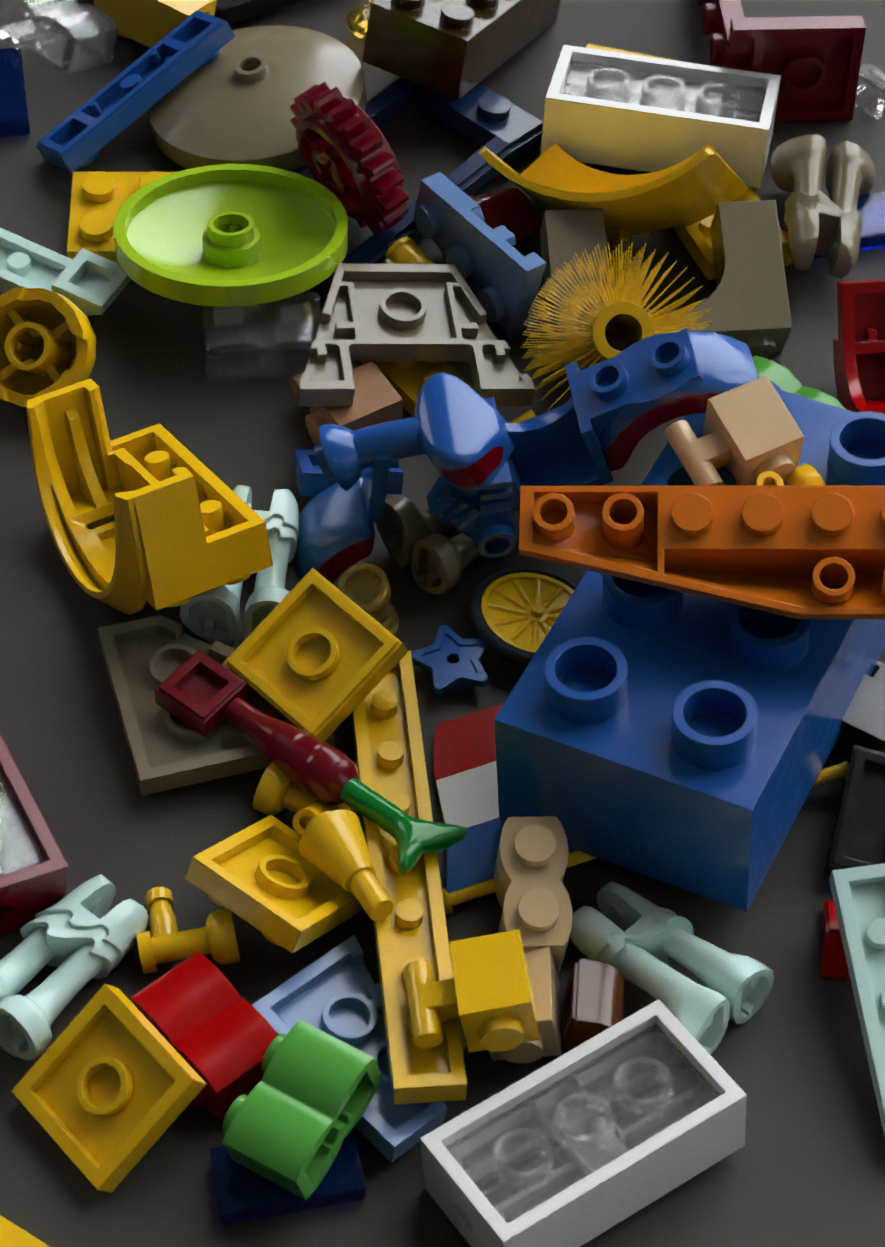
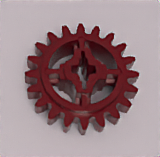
M325 82L319 86L315 84L294 98L295 103L290 106V109L295 117L290 120L296 128L295 138L302 157L315 181L328 188L341 201L346 210L347 217L355 219L362 229L368 226L372 234H375L378 230L383 233L404 219L403 215L409 212L404 203L409 200L408 194L403 189V182L405 180L390 145L373 120L351 98H344L337 87L330 90Z

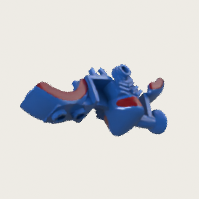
M685 328L678 332L647 337L627 347L617 356L583 370H580L575 361L565 365L572 397L564 405L521 423H506L503 416L496 409L494 397L484 399L457 376L442 372L430 376L422 385L417 396L414 417L383 422L356 430H350L341 425L322 424L319 427L320 443L314 445L315 456L326 479L331 480L335 478L337 483L317 494L299 513V532L294 556L298 575L302 579L314 568L332 583L350 566L367 558L374 548V522L383 520L391 461L419 455H427L440 473V477L426 496L430 515L434 517L440 515L441 520L446 523L451 520L452 525L459 532L472 538L473 545L485 557L499 558L511 553L516 546V539L519 536L512 507H520V486H602L614 481L612 471L625 466L638 442L648 432L677 417L690 414L706 413L709 398L758 379L748 345L726 335L708 331H688Z

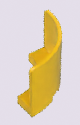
M556 142L521 174L517 173L485 146L478 152L493 168L547 210L603 209L605 232L611 235H650L651 231L668 229L680 224L689 226L714 215L718 202H734L749 190L709 143L697 153L678 164L656 172L637 175L612 174L588 167L571 157Z

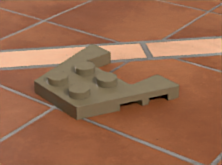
M338 263L322 312L321 323L316 338L311 345L310 357L299 382L297 403L298 406H353L355 385L351 361H373L375 364L385 361H424L432 364L444 361L468 362L471 367L475 391L484 399L494 397L496 406H531L535 387L527 373L521 375L509 358L511 348L505 340H497L486 324L487 312L454 264Z

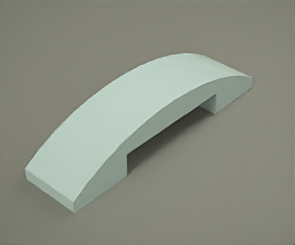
M0 228V293L2 294L15 287L44 288L66 296L86 316L102 315L131 281V278L123 271L119 264L82 248L74 259H70Z

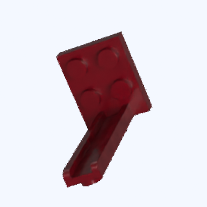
M697 0V5L703 6L704 35H710L709 58L711 66L781 76L774 122L853 120L866 31L863 16L744 17L740 0Z

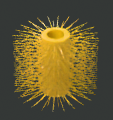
M621 240V258L620 246L618 244V278L616 247L615 286L614 251L612 267V254H610L609 243V257L605 246L608 266L607 275L604 250H602V258L597 243L601 264L596 247L598 265L593 250L592 253L600 281L596 274L592 256L590 254L589 258L586 249H584L589 265L584 254L586 267L581 256L580 259L577 256L578 263L575 260L576 267L572 260H570L582 282L568 263L566 268L562 265L564 272L561 268H556L559 271L558 274L555 271L556 275L552 274L568 293L553 279L550 282L555 286L552 287L547 282L545 283L555 291H551L545 285H543L545 288H541L543 291H539L542 294L540 295L541 297L557 305L559 308L540 298L538 299L541 301L534 299L539 304L532 302L537 307H531L541 311L530 309L539 314L531 313L538 317L530 315L529 317L557 325L527 318L542 324L525 321L529 324L541 326L535 327L523 324L528 327L541 329L526 328V330L547 333L524 331L525 333L533 334L522 335H526L528 338L549 339L526 340L564 341L524 342L553 343L522 344L540 345L521 347L536 348L529 349L528 351L531 352L526 353L532 354H526L524 356L527 357H522H534V360H531L534 362H530V365H527L529 367H526L524 371L545 366L536 370L537 372L532 375L533 377H530L532 380L575 361L580 370H582L586 366L590 367L617 356L622 351L615 350L608 344L605 337V330L607 329L615 330L622 334L627 347L647 337L678 332L685 328L688 331H703L696 329L706 328L701 326H708L709 324L706 323H713V321L695 323V321H699L696 319L702 318L700 316L705 315L704 313L709 312L707 310L712 308L687 314L693 311L696 306H699L703 300H706L705 298L669 313L692 297L701 288L699 287L657 311L691 282L689 280L647 313L646 311L688 267L643 309L675 265L674 263L669 267L645 297L669 252L655 265L643 284L656 249L645 260V263L643 262L641 267L646 243L644 249L642 247L641 253L639 250L638 257L636 253V257H633L632 261L633 243L631 244V252L629 246L627 257V250L626 254H622ZM583 269L585 270L586 274L588 275V278H589V280H590V283H589L588 279L586 278V275H585ZM580 271L582 272L584 278L586 279V282H587L588 286H587L586 283L584 282V279H583V277H582ZM572 274L576 277V279L578 280V282H579V284L581 285V287H580V286L578 285V283L575 281V279H574V277L572 276ZM562 275L571 283L574 289L566 282ZM570 277H571L572 280L575 282V284L577 285V287L573 284V282L571 281ZM563 282L571 289V291H572L573 293H571V292L567 289V287L563 284ZM557 288L563 291L569 298L564 296ZM556 292L562 295L565 299L561 298ZM551 294H553L554 296H556V297H558L559 299H561L564 303H562L561 301L557 300V299H556L555 297H553ZM550 298L556 300L557 302H559V303H560L561 305H563L564 307H562V306H560L559 304L555 303V302H554L553 300H551ZM547 306H550V307H552V308H554V309H557L558 311H560V312H562V313H559V312H557V311H555V310H553V309H551V308H549V307H547ZM546 309H548V310H550V311H552V312H555V313H557L558 315H555V314H553V313L547 311ZM565 367L545 378L535 391L566 374ZM566 377L555 387H553L550 391H548V393L541 399V401L544 398H546L549 394H551L553 391H555L557 388H559L566 381H568V378ZM570 386L547 410H549L570 389Z

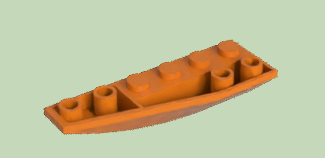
M885 485L520 486L519 554L795 619H885Z

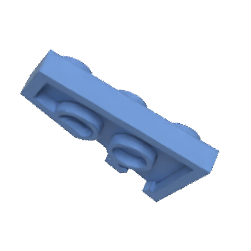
M441 172L422 179L414 209V219L422 235L428 239L432 238L445 255L447 264H454L487 312V319L492 323L496 322L508 339L527 331L526 328L528 329V326L523 324L529 325L525 321L530 322L527 318L531 319L529 315L532 316L531 313L533 311L530 309H534V307H531L535 306L532 302H536L534 299H537L536 296L539 292L547 262L535 252L523 256L513 247L516 244L515 235L503 225L495 229L489 227L485 223L480 205Z
M353 935L252 1004V1006L269 1022L278 1035L282 1033L287 1035L291 1028L299 1020H302L374 1057L382 1079L370 1104L355 1125V1128L392 1163L419 1143L421 1137L444 1124L447 1107L444 1102L393 1105L380 983L375 984L363 963L364 952L355 935Z

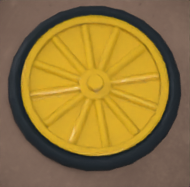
M524 567L505 569L493 573L481 581L473 592L470 601L471 621L478 635L490 648L515 663L528 666L577 586L555 573L541 569Z

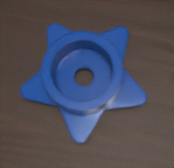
M441 625L438 628L433 645L411 653L413 664L427 671L428 680L433 685V692L436 695H441L445 692L460 693L468 690L473 685L484 687L488 684L487 674L480 662L490 647L482 638L462 639L450 627ZM449 658H457L459 661L452 664L447 660Z

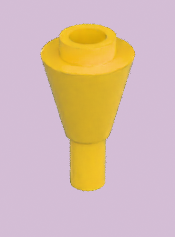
M340 809L326 811L314 817L308 823L299 842V852L302 857L346 891L353 893L371 920L379 921L386 918L393 911L394 903L375 877L376 871L357 814L351 810Z

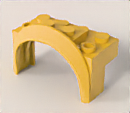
M91 378L27 400L26 409L32 462L43 512L54 543L65 566L77 584L87 594L124 614L131 615L141 611L146 601L156 611L165 607L180 606L189 602L193 596L222 585L241 583L247 580L251 574L273 566L266 521L160 423L110 441L100 388Z

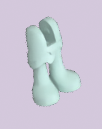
M237 485L233 492L252 508L251 487ZM289 489L274 490L269 511L254 510L266 521L273 566L257 572L254 591L246 603L243 616V634L245 639L290 592L285 589L288 563L292 561L296 553L299 532V509L296 498ZM243 582L222 585L193 596L189 602L180 607V617L183 624L194 634L211 643L217 640L226 645L232 644L236 639L240 620V599Z
M100 874L87 880L56 904L36 913L35 919L20 929L24 940L0 960V1046L11 1055L23 1060H33L40 1055L49 1045L52 1038L51 1024L92 978H106L112 969L117 967L124 956L136 945V935L146 931L149 919L147 910L133 899L122 901L105 915L115 898L116 888L104 875ZM47 964L48 966L58 967L28 995H17Z
M610 881L598 891L597 903L601 912L593 907L584 905L573 913L570 933L572 943L590 960L604 962L616 967L622 972L624 980L643 989L656 1000L659 999L710 1055L722 1040L729 1019L735 1024H744L761 1008L773 986L774 973L766 965L748 956L729 953L693 935V925L687 918L678 916L670 909L657 906L619 883ZM668 957L692 972L707 987L692 981L668 966Z

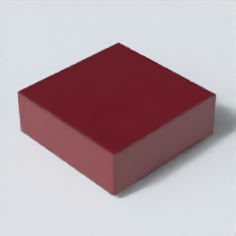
M199 649L155 689L156 704L204 737L225 719V710L233 699L240 697L245 700L248 697V683Z

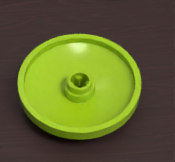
M252 164L202 166L182 170L156 179L128 197L116 214L113 228L116 258L123 271L133 281L162 297L202 306H252L298 295L315 287L336 271L338 263L343 262L348 249V217L343 204L335 194L322 184L301 174L280 168Z

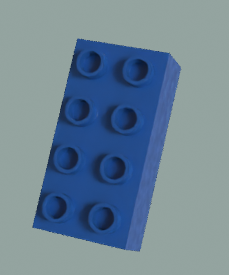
M770 381L805 436L798 466L807 463L814 467L826 485H885V414L870 411H849L783 391L778 385ZM706 413L690 414L682 418V420H686L697 438L703 436ZM668 441L640 486L695 485ZM725 466L716 469L725 486H737L736 480L729 469ZM587 570L494 719L499 821L505 823L508 817L556 816L565 830L569 848L747 912L841 734L842 719L865 674L871 676L877 661L885 650V619H795Z

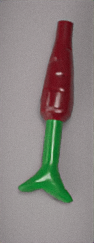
M240 697L233 699L227 706L224 714L225 719L244 731L277 767L312 797L328 805L346 803L390 834L395 839L398 847V870L401 874L412 870L423 853L445 850L465 838L466 827L421 820L408 815L361 782L357 765L342 751L311 733L259 711Z

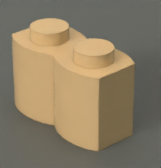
M556 816L508 817L501 832L494 869L495 892L502 907L498 933L519 929L524 949L550 946L558 974L564 960L573 921L571 900L563 884L568 862L566 833Z

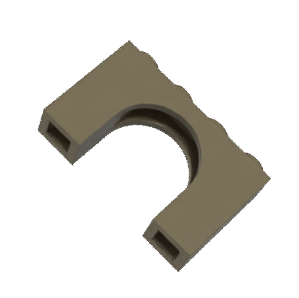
M776 200L718 202L710 226L716 290L708 299L687 314L712 308L707 310L709 312L704 313L705 315L700 316L702 318L696 319L699 321H695V323L711 321L713 323H706L709 325L701 326L706 328L696 330L716 332L735 338L748 345L752 358L754 356L766 358L774 355L776 352L783 351L792 329ZM603 209L545 210L539 236L541 257L547 262L543 274L544 285L549 288L545 282L550 284L547 279L550 281L553 279L568 293L552 276V274L556 275L554 271L558 274L559 271L556 268H561L564 272L562 265L566 268L568 263L582 282L570 260H572L576 267L575 260L578 263L577 256L579 259L581 256L586 267L584 254L589 265L584 249H586L589 258L591 254L596 274L600 281L592 253L593 250L598 265L596 247L601 264L597 243L602 258V250H604L608 275ZM583 269V271H584V273H585V275H586V278L588 279V281H589V283H590V280H589V278H588V275L586 274L585 270ZM580 271V273H581V275H582V277H583V279H584V282H585L586 285L588 286V284H587V282H586V279L584 278L582 272ZM572 274V276L574 277L575 281H576V282L578 283V285L581 287V285L579 284V282H578V280L576 279V277ZM562 275L566 282L574 289L571 283ZM570 277V279H571V281L573 282V284L577 287V285L575 284V282H574V281L572 280V278ZM563 282V284L567 287V289H568L571 293H573V292L571 291V289ZM557 288L564 296L569 298L563 291ZM556 292L561 298L565 299L562 295ZM551 294V295H552L553 297H555L557 300H559V301H561L562 303H564L561 299H559L558 297H556V296H554L553 294ZM550 298V299L553 300L555 303H557V304H559L560 306L564 307L563 305H561V304H560L559 302H557L556 300ZM546 299L547 303L559 308L557 305L553 304L552 302ZM547 306V307H549V308H551V309H553V310H555V311H557V312H559V313H562V312L558 311L557 309H554V308H552V307H550V306ZM547 309V311H549V312H551V313H553V314H555V315H558L557 313L552 312V311H550V310ZM611 329L605 330L606 340L612 348L618 351H623L627 348L622 334Z

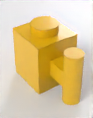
M519 929L448 942L454 978L435 981L432 963L427 960H414L404 967L414 1044L417 1047L429 1049L440 1045L443 1041L440 1021L460 1018L469 1053L482 1050L503 1052L514 1049L521 1043L540 1040L529 970Z

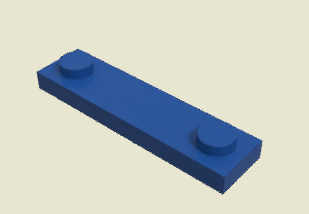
M196 10L40 139L36 147L43 158L70 173L89 165L96 159L101 148L198 67L205 66L218 57L221 48L235 37L229 24L225 20Z

